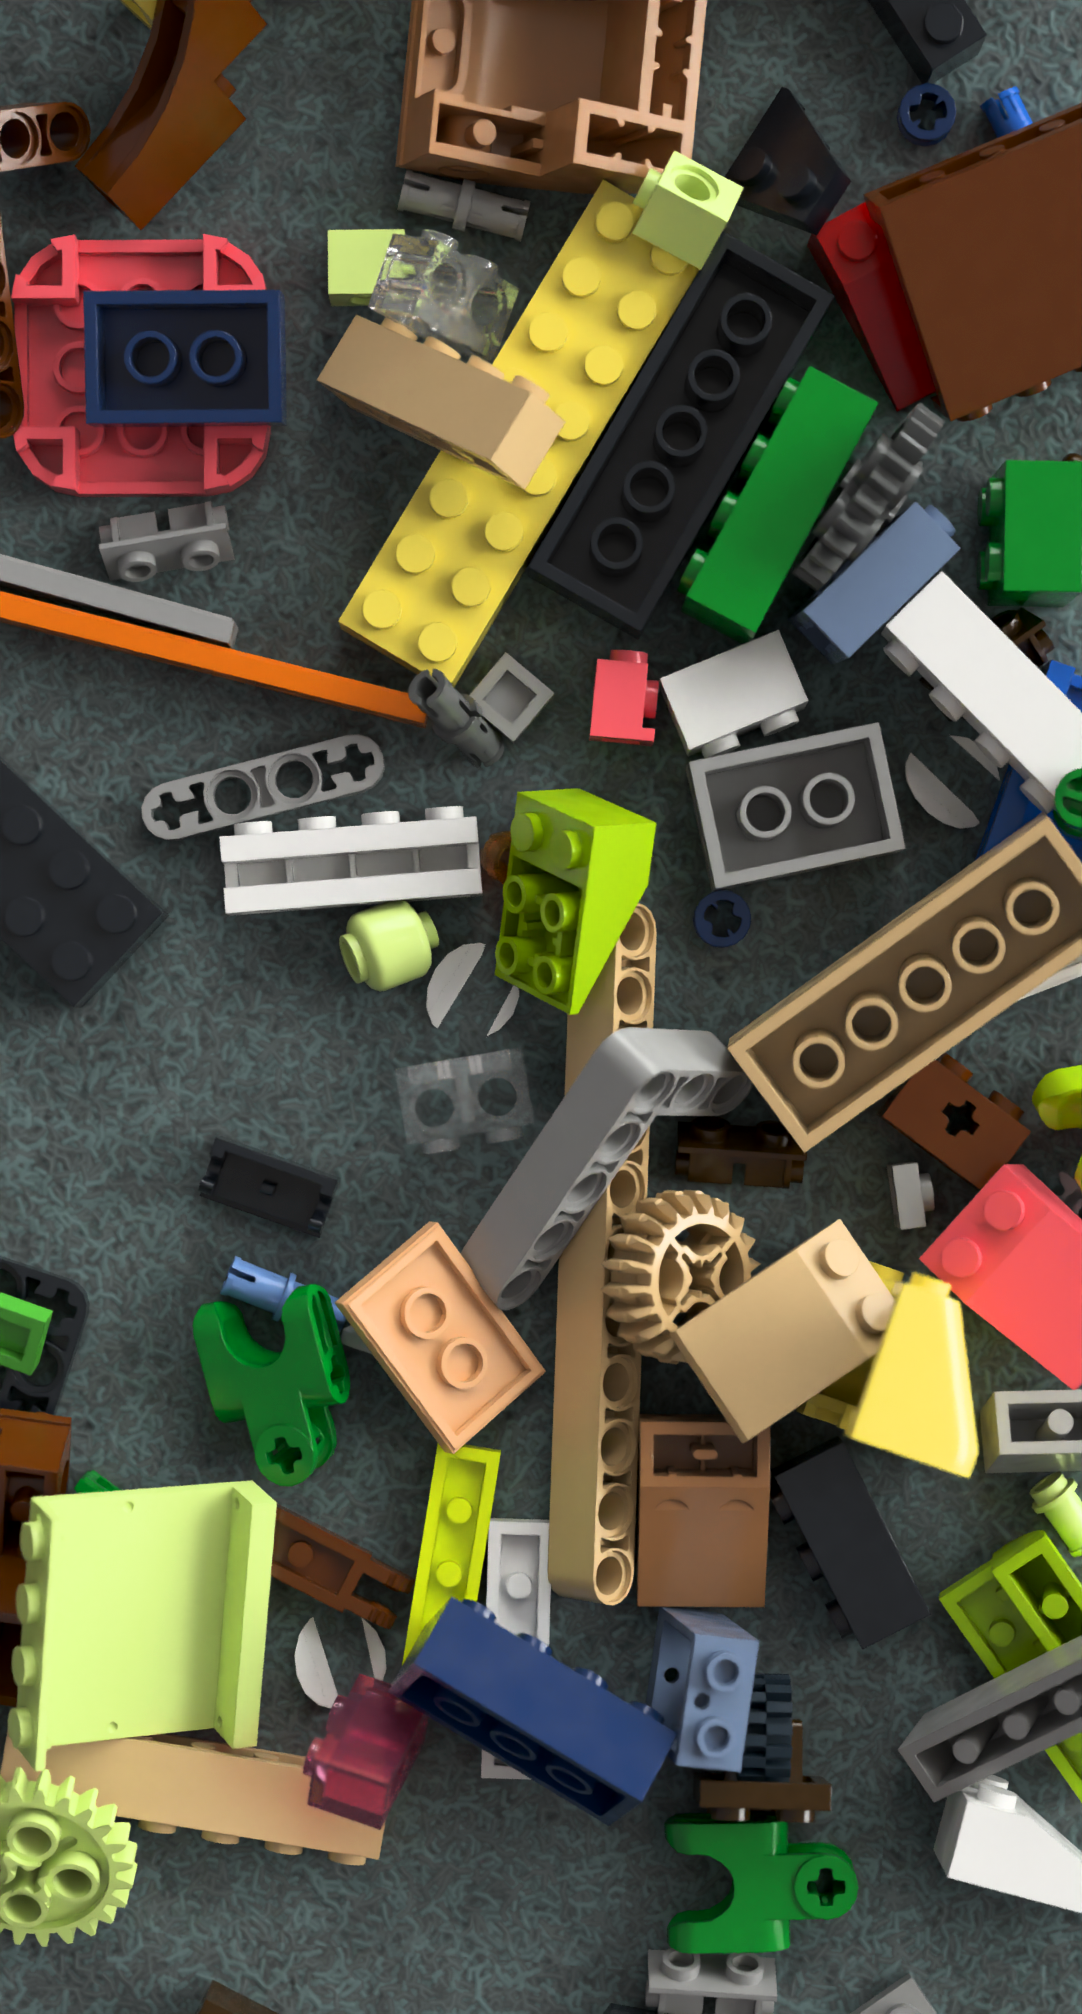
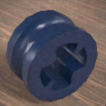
M931 83L916 85L907 91L898 108L897 123L900 132L905 139L914 145L926 147L938 144L946 138L955 122L957 112L955 101L950 93L939 85ZM924 99L935 102L932 108L933 111L939 107L943 111L944 118L936 119L932 130L918 128L921 122L920 119L912 122L909 112L917 111L921 100Z
M719 890L709 893L699 901L694 910L693 924L697 935L703 942L712 947L725 948L737 944L746 936L751 924V913L748 904L741 896L732 891ZM717 901H727L733 904L731 915L740 919L737 931L733 933L730 929H726L727 937L725 938L716 937L711 934L713 924L704 920V913L709 905L714 910L718 909Z

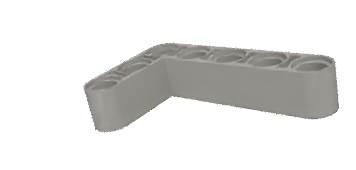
M629 1027L612 1033L596 1049L461 1252V1255L473 1270L481 1288L500 1310L513 1309L523 1304L539 1288L656 1115L720 1116L732 1111L748 1096L753 1087L752 1081L727 1047L712 1032Z

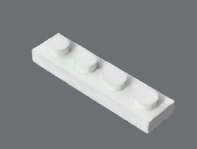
M490 1518L486 1607L496 1616L495 1623L516 1636L519 1633L532 1635L549 1646L551 1584L548 1580L549 1520ZM482 1749L481 1778L532 1780Z

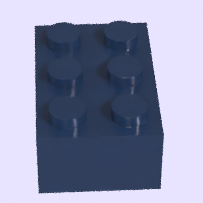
M280 290L83 291L86 424L93 427L287 426L285 296Z

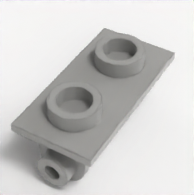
M208 501L201 504L168 509L170 530L159 531L155 511L110 518L111 525L99 526L101 539L99 550L109 580L124 579L130 582H140L152 578L158 572L182 568L191 571H205L215 567L219 562L235 560L228 533L229 522L225 505L213 507L212 502Z
M673 1948L666 1951L648 1949V1980L646 1981L645 2007H657V2014H702L704 1997H715L714 2014H773L774 2001L777 2002L775 1958L759 1957L754 1953H732L731 1955L680 1953Z

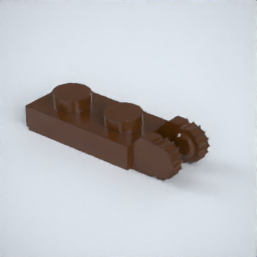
M277 1503L271 1576L342 1613L346 1609L378 1626L391 1629L397 1618L396 1614L386 1605L375 1600L371 1601L359 1594L353 1593L363 1573L382 1582L384 1586L393 1591L407 1594L410 1593L415 1580L392 1566L371 1557L373 1552Z

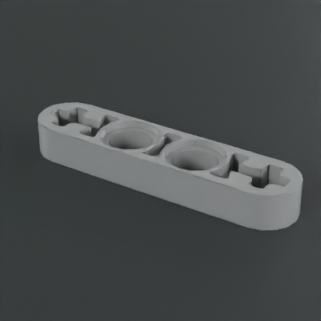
M360 734L345 735L162 783L152 788L145 796L141 807L142 819L146 828L151 833L167 841H179L233 827L234 824L252 822L363 793L375 787L381 780L385 769L384 756L379 746L371 738ZM351 746H358L362 755H373L374 764L365 768L366 779L354 781L350 772L331 775L337 787L323 792V773L314 759V755L328 752V765L345 761L347 759L346 749ZM290 762L305 764L310 768L313 776L311 789L299 798L286 797L277 787L276 777L279 770ZM229 778L244 780L251 790L249 805L238 814L222 812L215 802L217 787L222 781ZM204 784V803L208 812L213 817L211 822L200 824V811L180 816L179 823L181 827L175 830H170L169 825L165 821H155L154 811L163 807L162 797L172 794L174 800L182 804L195 801L197 798L191 791V788Z

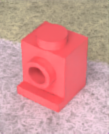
M610 650V660L597 659L589 741L642 746L653 745L655 729L642 728L643 718H656L659 681L647 680L648 653L632 650Z

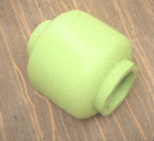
M398 900L386 901L353 914L346 925V934L341 935L339 938V946L347 970L356 983L365 982L371 989L386 991L427 974L432 964L431 949L439 946V938L436 927L426 911L417 914L416 910L407 901Z

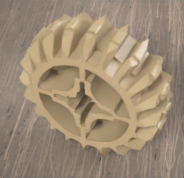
M665 1190L663 1193H656L655 1198L648 1197L645 1200L637 1201L636 1213L620 1216L624 1234H617L608 1238L615 1249L613 1258L600 1264L611 1271V1281L600 1290L613 1297L614 1302L605 1315L611 1317L614 1321L620 1322L617 1336L624 1338L627 1342H633V1351H637L643 1356L657 1358L662 1363H688L669 1334L750 1279L751 1272L761 1263L748 1256V1251L756 1239L748 1236L746 1233H741L745 1218L729 1212V1203L722 1202L718 1198H711L710 1195H705L702 1191L684 1190L682 1192ZM684 1229L690 1233L683 1242L674 1239ZM679 1312L688 1314L679 1323L674 1324L672 1322Z

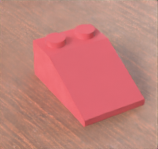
M1004 1164L922 1254L919 1260L942 1282L951 1285L950 1290L968 1307L1072 1390H1078L1082 1385V1219L1024 1164Z

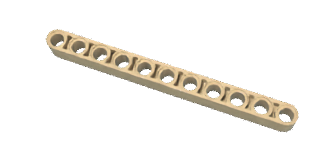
M637 904L578 1014H567L565 1095L596 1049L612 1033L629 1027L653 1028L657 932L652 912L643 904ZM650 1125L559 1257L548 1580L552 1590L559 1596L611 1606L621 1603L628 1595L634 1576L642 1355L637 1351H633V1342H627L624 1338L617 1336L620 1322L614 1321V1319L605 1315L614 1299L600 1290L611 1281V1271L600 1263L613 1258L615 1249L608 1238L617 1234H624L620 1216L636 1213L637 1201L647 1199Z

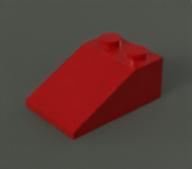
M863 202L826 222L817 235L811 234L807 246L894 408L899 412L936 392L882 227L871 219L866 202Z

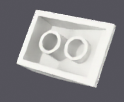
M991 1775L947 1796L933 1850L948 1878L1082 1913V1852L1016 1793L1007 1790L1009 1784L1007 1780Z

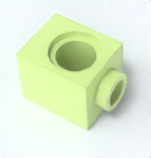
M674 151L662 174L650 168L633 201L634 205L644 210L632 233L701 270L725 228L743 187Z
M405 229L328 230V295L331 306L407 305V288L419 287V248L407 249Z

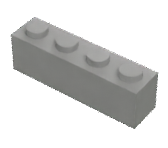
M1082 1635L926 1712L900 1745L898 1751L934 1803L1082 1732Z

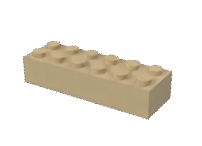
M1043 811L729 1038L727 1049L804 1153L1082 955L1081 861Z

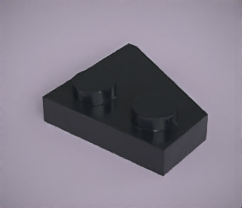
M782 87L728 170L725 178L743 187L736 202L737 206L817 235L851 183V180L841 164L829 151L830 147L821 133L804 112L805 108L788 88Z

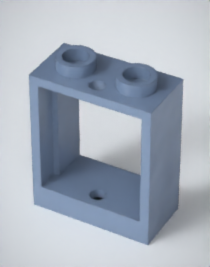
M915 501L896 513L893 520L883 529L879 536L874 535L854 562L851 563L848 560L788 620L832 665L848 659L961 549L951 539L956 533L954 526L934 506L928 505L923 509Z
M659 1607L646 1705L655 1709L663 1716L665 1720L663 1725L678 1733L666 1756L677 1766L741 1772L759 1640L722 1613L677 1607ZM671 1667L676 1668V1678L672 1681H666L664 1678L665 1671Z

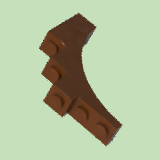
M157 0L150 37L133 81L106 128L75 165L95 189L140 230L152 220L246 120L229 99L236 92V89L221 73L267 25L265 20L251 5L253 0Z

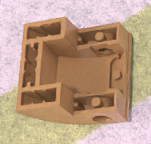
M412 0L395 167L453 179H467L481 184L580 194H595L604 179L627 194H637L650 168L662 174L674 151L692 160L707 0Z

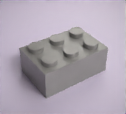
M879 722L690 761L686 766L711 892L895 854L906 849Z

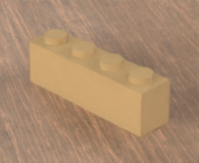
M355 315L317 381L354 410L525 489L565 424V421L545 404L550 395L540 386L520 375H516L511 383L503 380L505 375L499 369L477 356L471 355L467 363L460 361L461 356L459 353L434 337L428 336L423 344L417 342L418 337L411 330L393 319L385 317L381 325L359 315Z

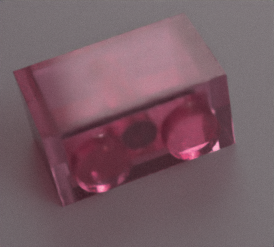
M359 1674L348 1696L345 1697L339 1694L336 1697L328 1716L326 1725L328 1733L325 1739L315 1737L309 1747L303 1766V1775L311 1777L307 1805L381 1830L424 1745L429 1717L388 1692L391 1686L390 1683Z

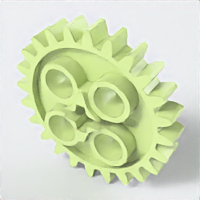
M16 1767L12 1781L6 1782L0 1775V1933L4 1928L12 1930L13 1940L17 1945L23 1942L26 1933L35 1934L42 1947H47L50 1933H58L67 1944L73 1943L76 1927L90 1936L95 1935L99 1920L111 1924L114 1922L117 1907L125 1908L127 1905L138 1864L134 1862L137 1843L128 1841L130 1824L128 1822L114 1823L118 1807L115 1804H109L97 1808L95 1803L99 1790L96 1788L87 1790L81 1795L73 1792L75 1778L72 1776L65 1779L60 1786L51 1784V1776L47 1769L41 1771L37 1781H28L21 1767Z

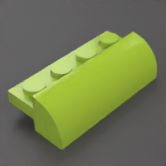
M1044 1530L1029 1532L1007 1543L993 1553L991 1560L939 1594L940 1602L994 1678L1082 1635V1584ZM1082 1732L1045 1749V1751L1082 1803Z

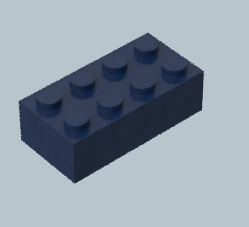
M451 1596L424 1626L388 1692L608 1826L642 1803L678 1734L663 1725L665 1721L663 1716L646 1704L637 1701H631L628 1704L607 1691L609 1687L607 1682L594 1672L582 1667H575L572 1670L551 1657L552 1650L540 1639L526 1633H519L516 1636L495 1623L496 1616L484 1605L470 1599H463L460 1602Z

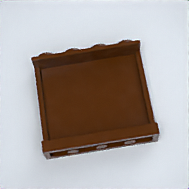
M1082 103L863 194L871 219L882 227L937 393V395L931 397L934 407L949 421L957 419L958 421L965 422L978 419L988 414L993 409L992 404L1013 395L1026 397L1040 393L1052 384L1051 379L1072 370L1082 372Z

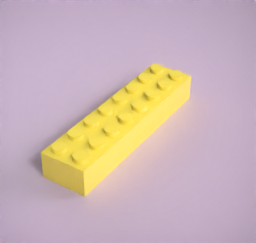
M604 179L492 364L505 375L503 380L511 383L516 375H520L544 389L550 395L545 404L565 421L527 487L522 489L440 450L338 620L343 631L417 675L424 670H428L432 676L433 669H438L452 683L453 687L456 686L573 491L700 271L699 268L633 234L632 232L644 209L633 204L634 197Z

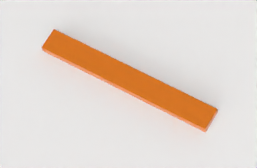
M0 591V622L426 729L428 716L411 702L408 693Z

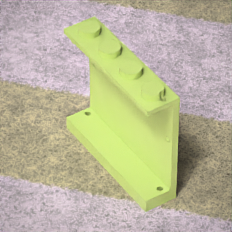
M253 1480L31 1497L29 1522L23 1523L20 1533L21 1551L27 1562L25 1584H20L16 1593V1608L18 1618L22 1623L21 1646L15 1647L12 1654V1672L15 1683L18 1686L17 1708H12L9 1712L8 1733L9 1738L12 1739L13 1747L21 1752L35 1771L45 1770L46 1749L56 1745L214 1728L232 1749L257 1746L277 1502Z

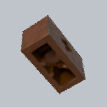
M943 1053L937 1060L935 1059L900 1084L877 1113V1116L977 1191H980L1004 1164H1008L1031 1131L1018 1122L1025 1113L1023 1110L995 1090L992 1091L988 1098L983 1096L967 1084L974 1074L953 1057ZM966 1103L969 1108L965 1113V1117L972 1123L968 1131L954 1129L948 1133L945 1128L949 1123V1119L942 1113L946 1105L960 1107Z

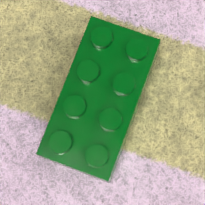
M811 366L807 369L801 382L791 377L788 378L767 421L768 424L776 428L772 437L768 439L758 434L737 477L738 480L746 484L740 496H737L730 491L727 492L707 533L708 536L716 540L708 554L697 548L679 582L680 585L677 591L686 596L681 612L741 644L752 640L879 402Z

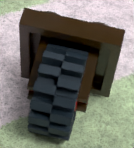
M754 1674L741 1772L721 1770V1773L694 1772L693 1799L699 1807L707 1808V1814L711 1815V1819L747 1821L750 1820V1809H771V1816H776V1821L811 1823L815 1822V1811H831L832 1784L821 1776H803V1722L800 1719H792V1685L789 1674Z

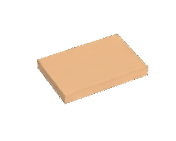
M428 1222L335 1302L341 1313L446 1453L454 1454L546 1372L503 1311L494 1304L481 1288L473 1270L438 1222Z

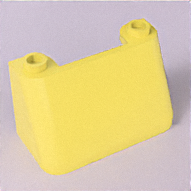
M869 1261L895 1299L878 1352L798 1406L797 1412L837 1425V1427L845 1430V1435L853 1439L970 1478L978 1455L960 1302L947 1298L951 1285L913 1272L910 1282L907 1284L902 1282L903 1272Z

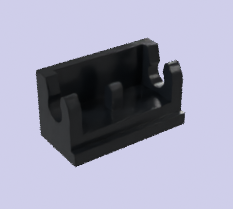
M223 1136L215 1138L210 1152L211 1160L207 1172L199 1185L198 1191L201 1192V1197L320 1238L341 1179L340 1177Z

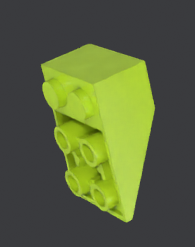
M580 788L517 792L515 815L510 829L511 847L507 879L503 886L504 904L500 936L495 950V976L569 1015L578 1014L648 886L656 822Z

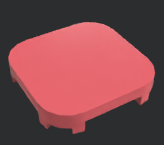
M75 234L50 239L51 244L33 255L20 275L15 274L11 299L14 302V328L24 400V417L20 427L13 434L16 451L33 476L58 493L78 497H208L232 492L252 479L267 456L271 426L93 427L86 424L83 291L267 290L263 274L259 271L251 257L229 243L227 238L203 234V239L78 240Z

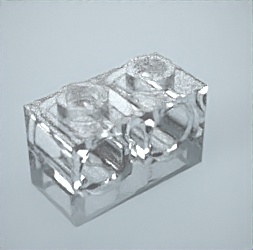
M423 229L420 237L393 233L368 307L395 323L405 326L425 340L428 336L440 340L461 356L471 357V355H474L484 360L494 361L519 288L497 276L499 266L475 255H462L457 252L459 242L448 235L429 229Z
M521 1047L394 1069L407 1145L421 1143L423 1155L461 1149L459 1136L481 1132L485 1133L486 1144L524 1138L522 1125L535 1123ZM503 1078L514 1086L517 1099L514 1107L508 1113L493 1115L482 1108L479 1102V1091L487 1080ZM428 1089H440L446 1092L453 1102L452 1116L443 1125L430 1126L424 1123L417 1114V1100Z

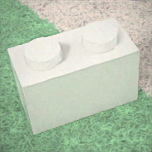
M779 630L662 677L659 681L660 691L687 756L702 751L704 759L724 755L741 746L737 736L761 727L764 736H769L797 724L800 721L796 712L805 709L808 703V698Z

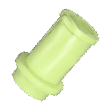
M1055 1472L1042 1479L1031 1489L1030 1495L1034 1499L1032 1509L1037 1514L1044 1513L1069 1548L1070 1554L1073 1557H1078L1082 1555V1501L1075 1492L1078 1484L1073 1478L1066 1479L1061 1472Z

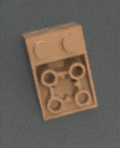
M639 1414L637 1607H765L770 1501V1426L742 1444L723 1414Z

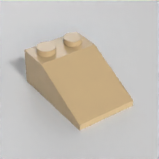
M838 1219L797 1245L669 1335L743 1444L878 1352L895 1299L841 1219Z

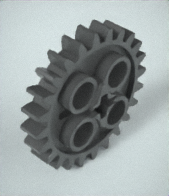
M919 403L910 411L904 421L900 423L890 438L882 433L861 461L857 459L844 474L828 497L830 503L813 525L814 529L811 533L815 537L794 567L795 569L792 574L815 591H819L831 575L837 571L844 559L849 560L851 563L854 562L874 535L878 537L883 529L893 520L907 499L906 493L924 469L922 467L923 462L920 459L937 437V433L943 427L945 421Z

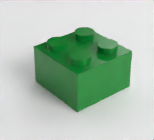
M1005 460L991 478H988L986 488H980L978 525L989 526V542H987L986 550L979 551L976 570L977 589L988 590V606L1064 607L1082 593V461Z

